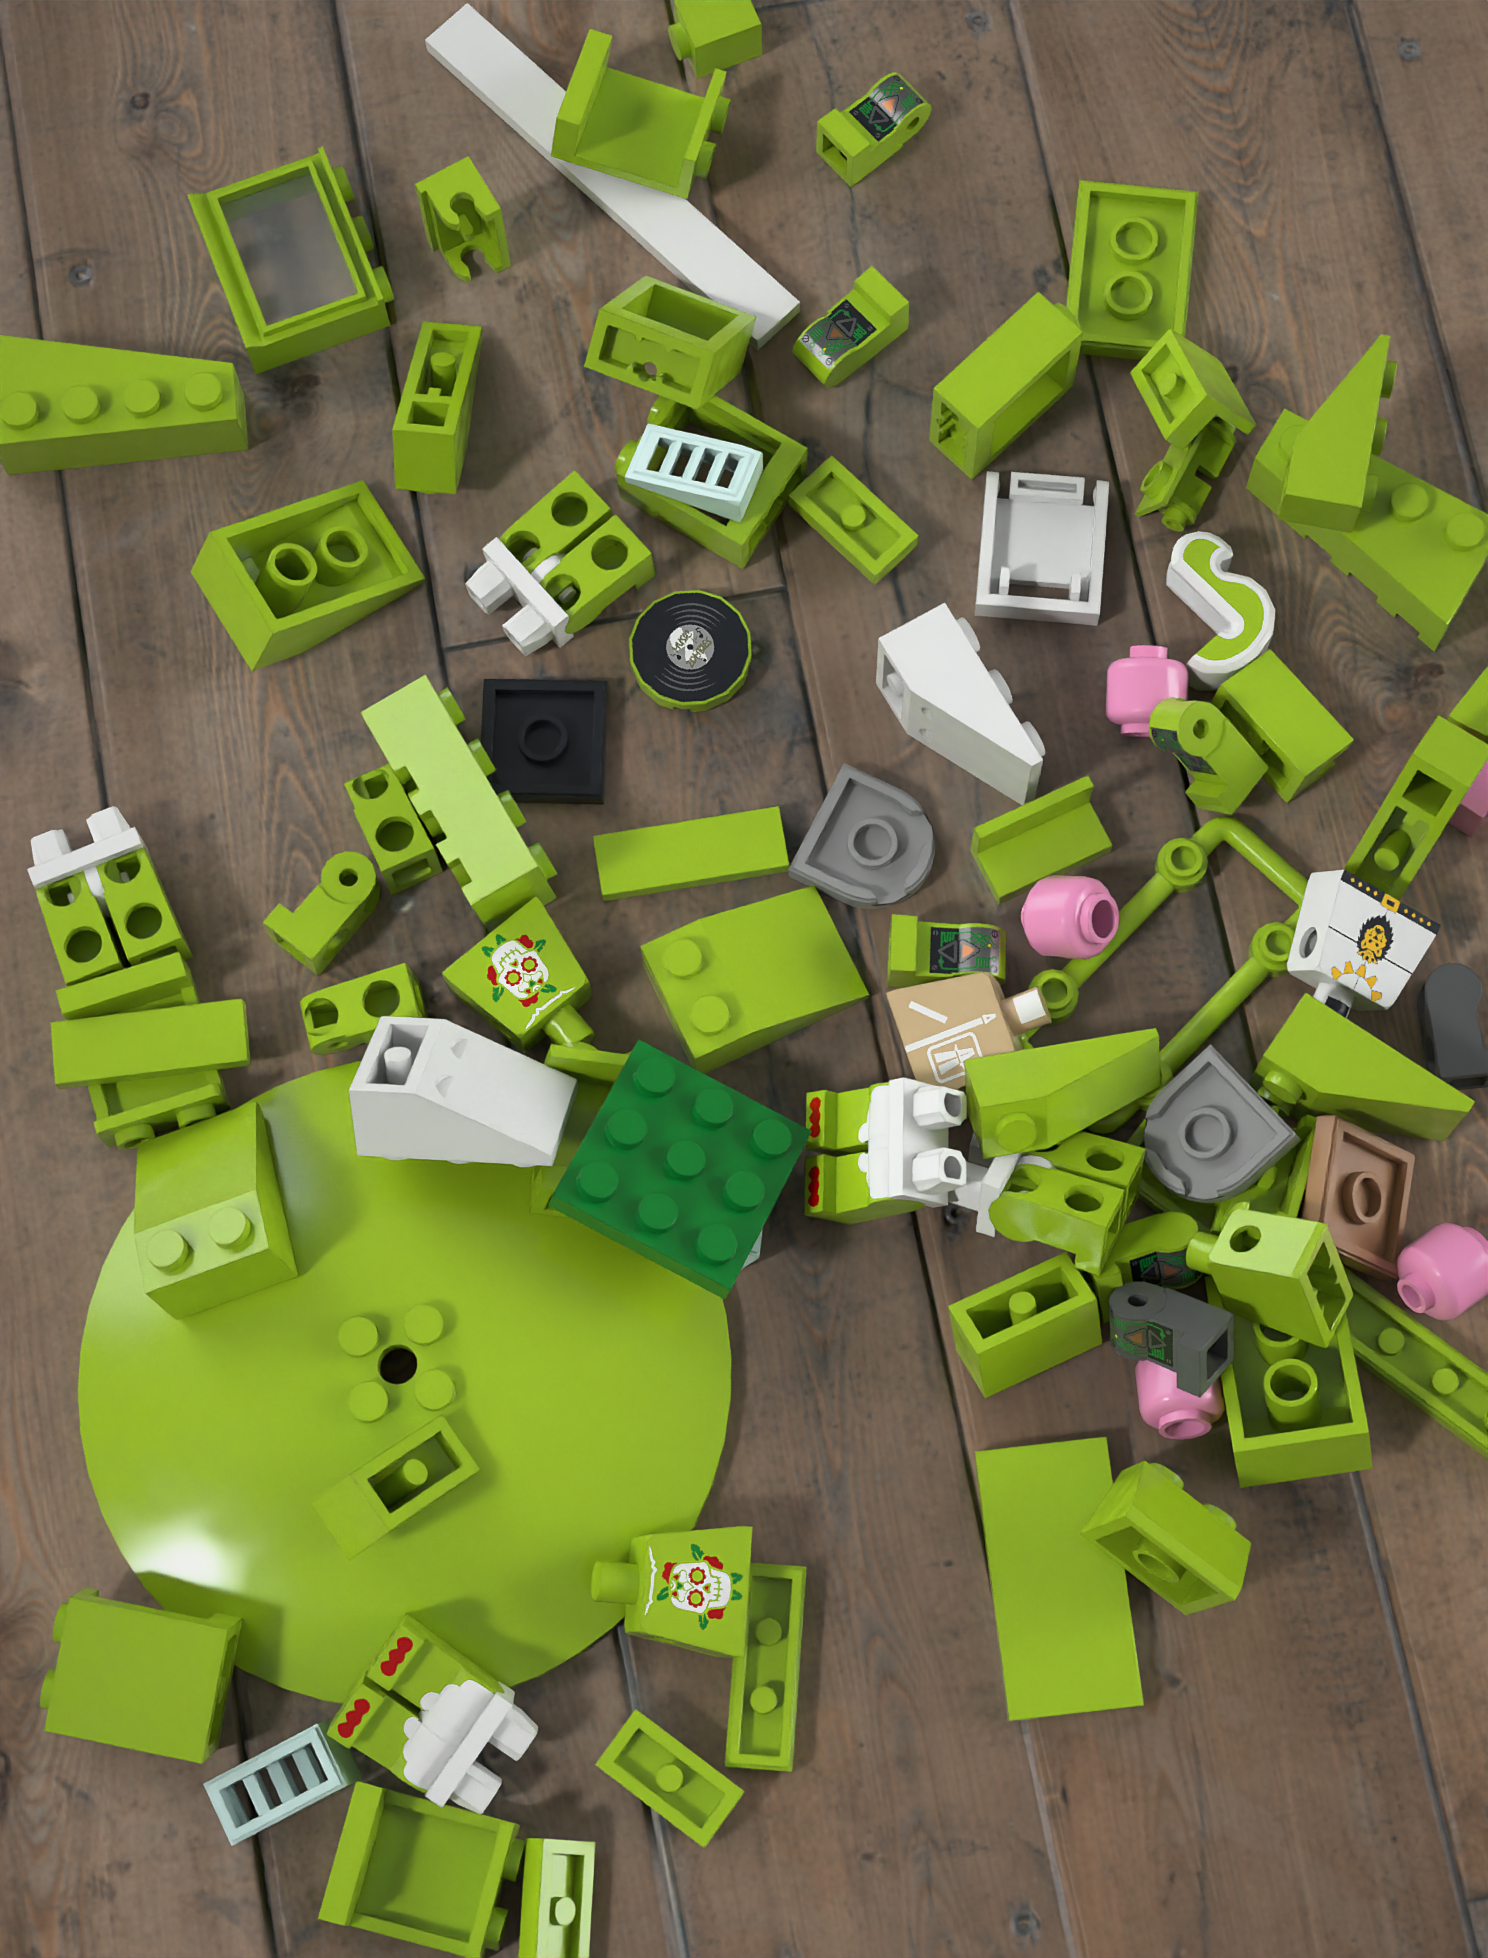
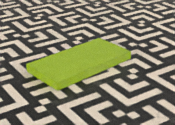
M1107 1437L975 1451L974 1460L1008 1722L1144 1706L1125 1568L1080 1535L1113 1485Z

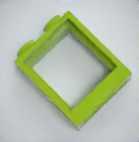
M645 275L599 309L584 367L699 410L740 374L757 317ZM646 363H653L656 366V375H650L646 372Z
M1037 292L933 388L929 441L971 480L981 473L1073 387L1083 331L1080 329V324L1074 314L1060 303L1053 305L1040 292Z
M716 395L699 410L659 396L649 412L648 424L683 431L690 422L722 441L743 445L763 452V465L766 467L761 473L741 523L730 519L725 526L686 503L625 482V475L641 440L640 438L637 442L631 439L621 450L614 466V471L617 472L619 498L743 569L787 505L788 495L801 484L807 475L808 448ZM657 446L648 470H657L664 460L668 449Z

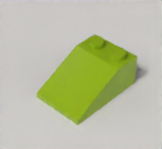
M364 480L209 532L190 571L252 672L304 653L422 585L425 580L424 575Z
M815 885L698 919L640 946L644 969L692 1068L703 1074L869 998V993Z
M1306 992L1264 1053L1248 1082L1269 1106L1279 1107L1278 1116L1282 1119H1287L1289 1115L1298 1121L1306 1115L1316 1118L1317 1116L1337 1115L1366 1131L1445 1141L1475 1103L1468 1096Z
M256 1101L137 1145L133 1235L144 1291L147 1296L175 1320L298 1277L261 1106Z
M1204 1277L1209 1304L1230 1312L1224 1305L1213 1277ZM1346 1311L1327 1348L1314 1345L1234 1314V1361L1221 1374L1240 1488L1373 1469L1369 1428Z

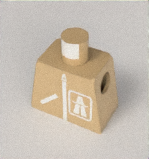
M979 972L905 987L886 993L916 1081L964 1092L965 1095L964 1060L1023 1050L1018 1035L1051 1023L1049 1010L1038 986L1005 998L999 982L989 972Z

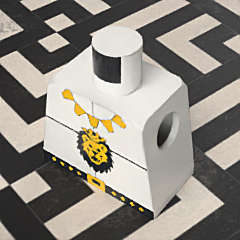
M1346 870L1311 873L1307 883L1287 968L1291 975L1316 988L1313 996L1315 999L1347 1018L1351 1008L1358 1011L1387 1010L1394 1004L1437 935L1441 925Z

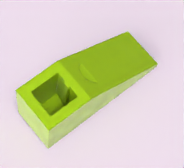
M1381 334L1296 435L1286 464L1277 520L1352 533L1360 511L1371 512L1377 489L1378 475L1368 474L1370 455L1380 456L1388 418L1377 416L1380 398H1390L1397 370V361L1387 360L1390 336Z

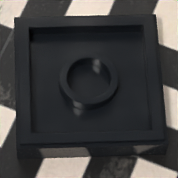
M484 679L481 745L496 769L495 772L486 776L496 795L508 790L516 803L604 805L608 681Z

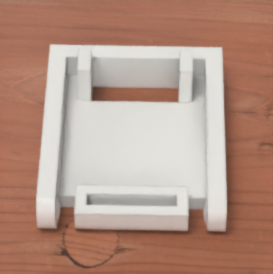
M987 471L975 616L1098 625L1101 606L1109 481H1096V487L1093 491L1094 506L1082 505L1085 482L1083 477L1011 472L1009 499L997 498L1000 490L999 472ZM1009 584L1069 589L1068 600L1013 596L1008 595Z

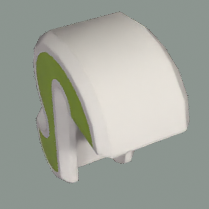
M1201 531L1184 535L1174 545L1166 574V585L1217 633L1186 664L1189 672L1190 687L1198 691H1217L1222 683L1267 651L1273 636L1276 610L1266 589L1250 577L1228 572L1233 557L1231 546L1220 537Z

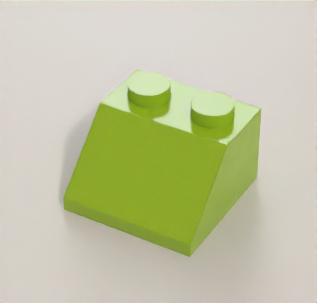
M1144 1460L1121 1471L1080 1535L1184 1615L1235 1601L1242 1590L1251 1542L1235 1530L1237 1524L1230 1515L1214 1505L1207 1503L1202 1505L1182 1490L1184 1483L1173 1471L1161 1464H1149Z

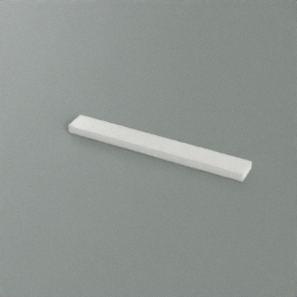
M468 3L425 39L427 51L691 291L702 297L756 316L749 342L755 349L759 350L800 312V301L685 198L551 157L556 117L566 91Z

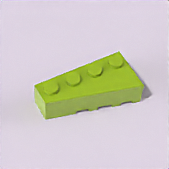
M0 335V462L8 475L249 450L245 395L233 363Z
M1285 408L1257 453L1246 485V489L1276 515H1278L1286 464L1296 435L1308 422V420ZM1371 454L1368 474L1378 475L1375 499L1370 513L1360 511L1352 533L1284 522L1304 539L1310 537L1331 556L1330 562L1347 577L1350 574L1354 575L1378 596L1376 599L1378 604L1393 617L1400 615L1419 632L1418 638L1435 652L1488 559V514Z
M424 675L360 712L399 781L407 790V795L432 837L435 838L436 846L461 885L467 900L489 933L535 896L542 902L543 906L557 898L547 882L548 879L557 875L556 870L539 842L529 847L526 846L516 828L527 821L510 792L506 790L496 795L486 776L495 772L496 769L478 738L466 744L456 725L465 721L466 718L448 687L436 693L427 676Z

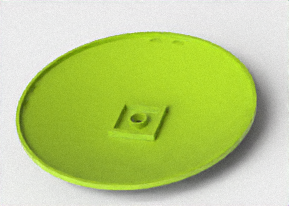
M361 1061L315 1071L278 1085L237 1107L239 1108L255 1101L261 1106L298 1277L175 1320L145 1294L133 1235L135 1208L122 1226L103 1264L88 1309L80 1351L78 1380L79 1419L88 1474L101 1513L122 1555L146 1590L165 1611L203 1619H209L216 1613L243 1618L234 1665L243 1671L289 1691L327 1702L343 1704L366 1670L369 1671L371 1663L407 1613L482 1668L497 1682L500 1681L511 1689L541 1677L580 1655L625 1619L626 1604L594 1602L592 1599L591 1580L593 1568L597 1560L629 1563L632 1538L650 1534L693 1531L713 1487L725 1445L731 1405L732 1358L727 1315L723 1299L572 1218L530 1213L533 1167H518L513 1164L470 1162L456 1164L447 1160L413 1158L389 1160L384 1157L358 1156L349 1089ZM395 1349L409 1350L417 1358L415 1374L410 1380L402 1384H391L385 1381L381 1375L382 1360L389 1352ZM442 1414L480 1470L351 1560H348L311 1506V1503L350 1473Z

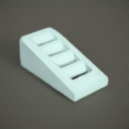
M647 424L625 475V482L741 523L763 471V452L727 441ZM657 446L668 449L659 472L648 470ZM680 454L689 456L690 459L682 477L673 476L672 473ZM702 462L712 465L705 483L695 481ZM725 469L734 472L728 488L718 486Z
M332 1719L313 1725L203 1784L231 1846L355 1784L356 1781L362 1780L361 1772L350 1749L326 1735ZM311 1745L313 1746L315 1753L322 1765V1768L328 1778L327 1781H325L323 1774L319 1768V1765L315 1759V1756L310 1748ZM291 1755L308 1791L300 1794L285 1761V1758ZM264 1769H267L283 1803L277 1807L274 1806L259 1773ZM242 1780L259 1815L252 1820H249L234 1787V1784Z

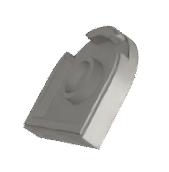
M844 763L788 869V876L807 886L815 885L818 891L853 907L883 909L895 906L914 895L930 874L935 855V838L932 826L920 803L911 795Z
M1210 1044L1156 1095L1148 1107L1144 1128V1158L1154 1176L1174 1194L1190 1201L1212 1203L1230 1199L1246 1191L1267 1170L1272 1168L1297 1145L1301 1139Z

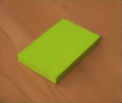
M1079 180L1066 307L1077 318L1080 329L1083 331L1079 354L1142 360L1170 328L1185 337L1199 192Z

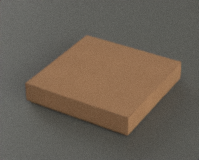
M1337 1115L1317 1116L1301 1219L1328 1225L1343 1264L1377 1280H1397V1258L1402 1251L1415 1155Z

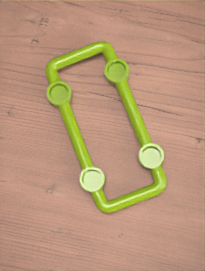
M1227 816L1213 818L1205 823L1190 839L1177 838L1163 845L1155 862V875L1119 911L1118 929L1104 950L1099 955L1090 959H1072L1061 971L1055 969L1042 971L1033 978L1028 990L1038 986L1044 997L1051 1017V1023L1048 1025H1056L1068 1020L1076 1009L1079 996L1078 989L1172 892L1187 893L1200 885L1207 870V856L1222 841H1226L1298 905L1297 910L1284 923H1267L1257 930L1249 945V959L1159 1051L1160 1087L1086 1127V1129L1093 1133L1107 1134L1115 1132L1124 1126L1138 1110L1147 1111L1156 1095L1174 1079L1173 1074L1267 976L1282 977L1289 973L1287 962L1308 880L1250 828L1236 818ZM1040 1027L1018 1035L1023 1050L1034 1048L1029 1043V1039Z

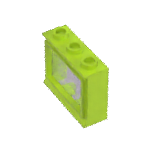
M323 146L317 148V154L207 193L187 194L255 375L391 326L385 303L395 299L383 266L373 269L370 266L366 252L374 250V245L362 215L351 218L346 206V202L354 200L349 180L342 165L331 168Z

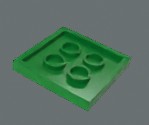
M638 1039L554 1191L548 1206L725 1300L812 1131Z

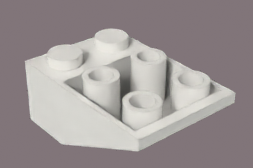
M943 603L878 638L876 684L906 733L1020 805L1035 800L1043 763L1042 756L1045 755L1043 742L1032 724L1028 721L1020 724L1009 704L1013 702L1012 695L1001 674L996 669L988 672L976 653L980 651V645L967 620L963 617L955 620L947 605Z
M381 1016L349 1089L357 1155L384 1157L389 1160H403L407 1158L447 1160L456 1164L485 1162L513 1164L518 1167L553 1166L578 1092L577 1079L446 1019Z

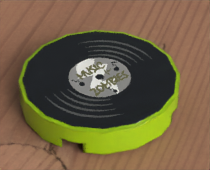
M701 590L675 591L653 601L637 618L629 638L631 670L641 690L658 705L672 710L676 707L679 709H690V712L708 711L729 701L744 685L752 660L750 631L740 612L722 597Z

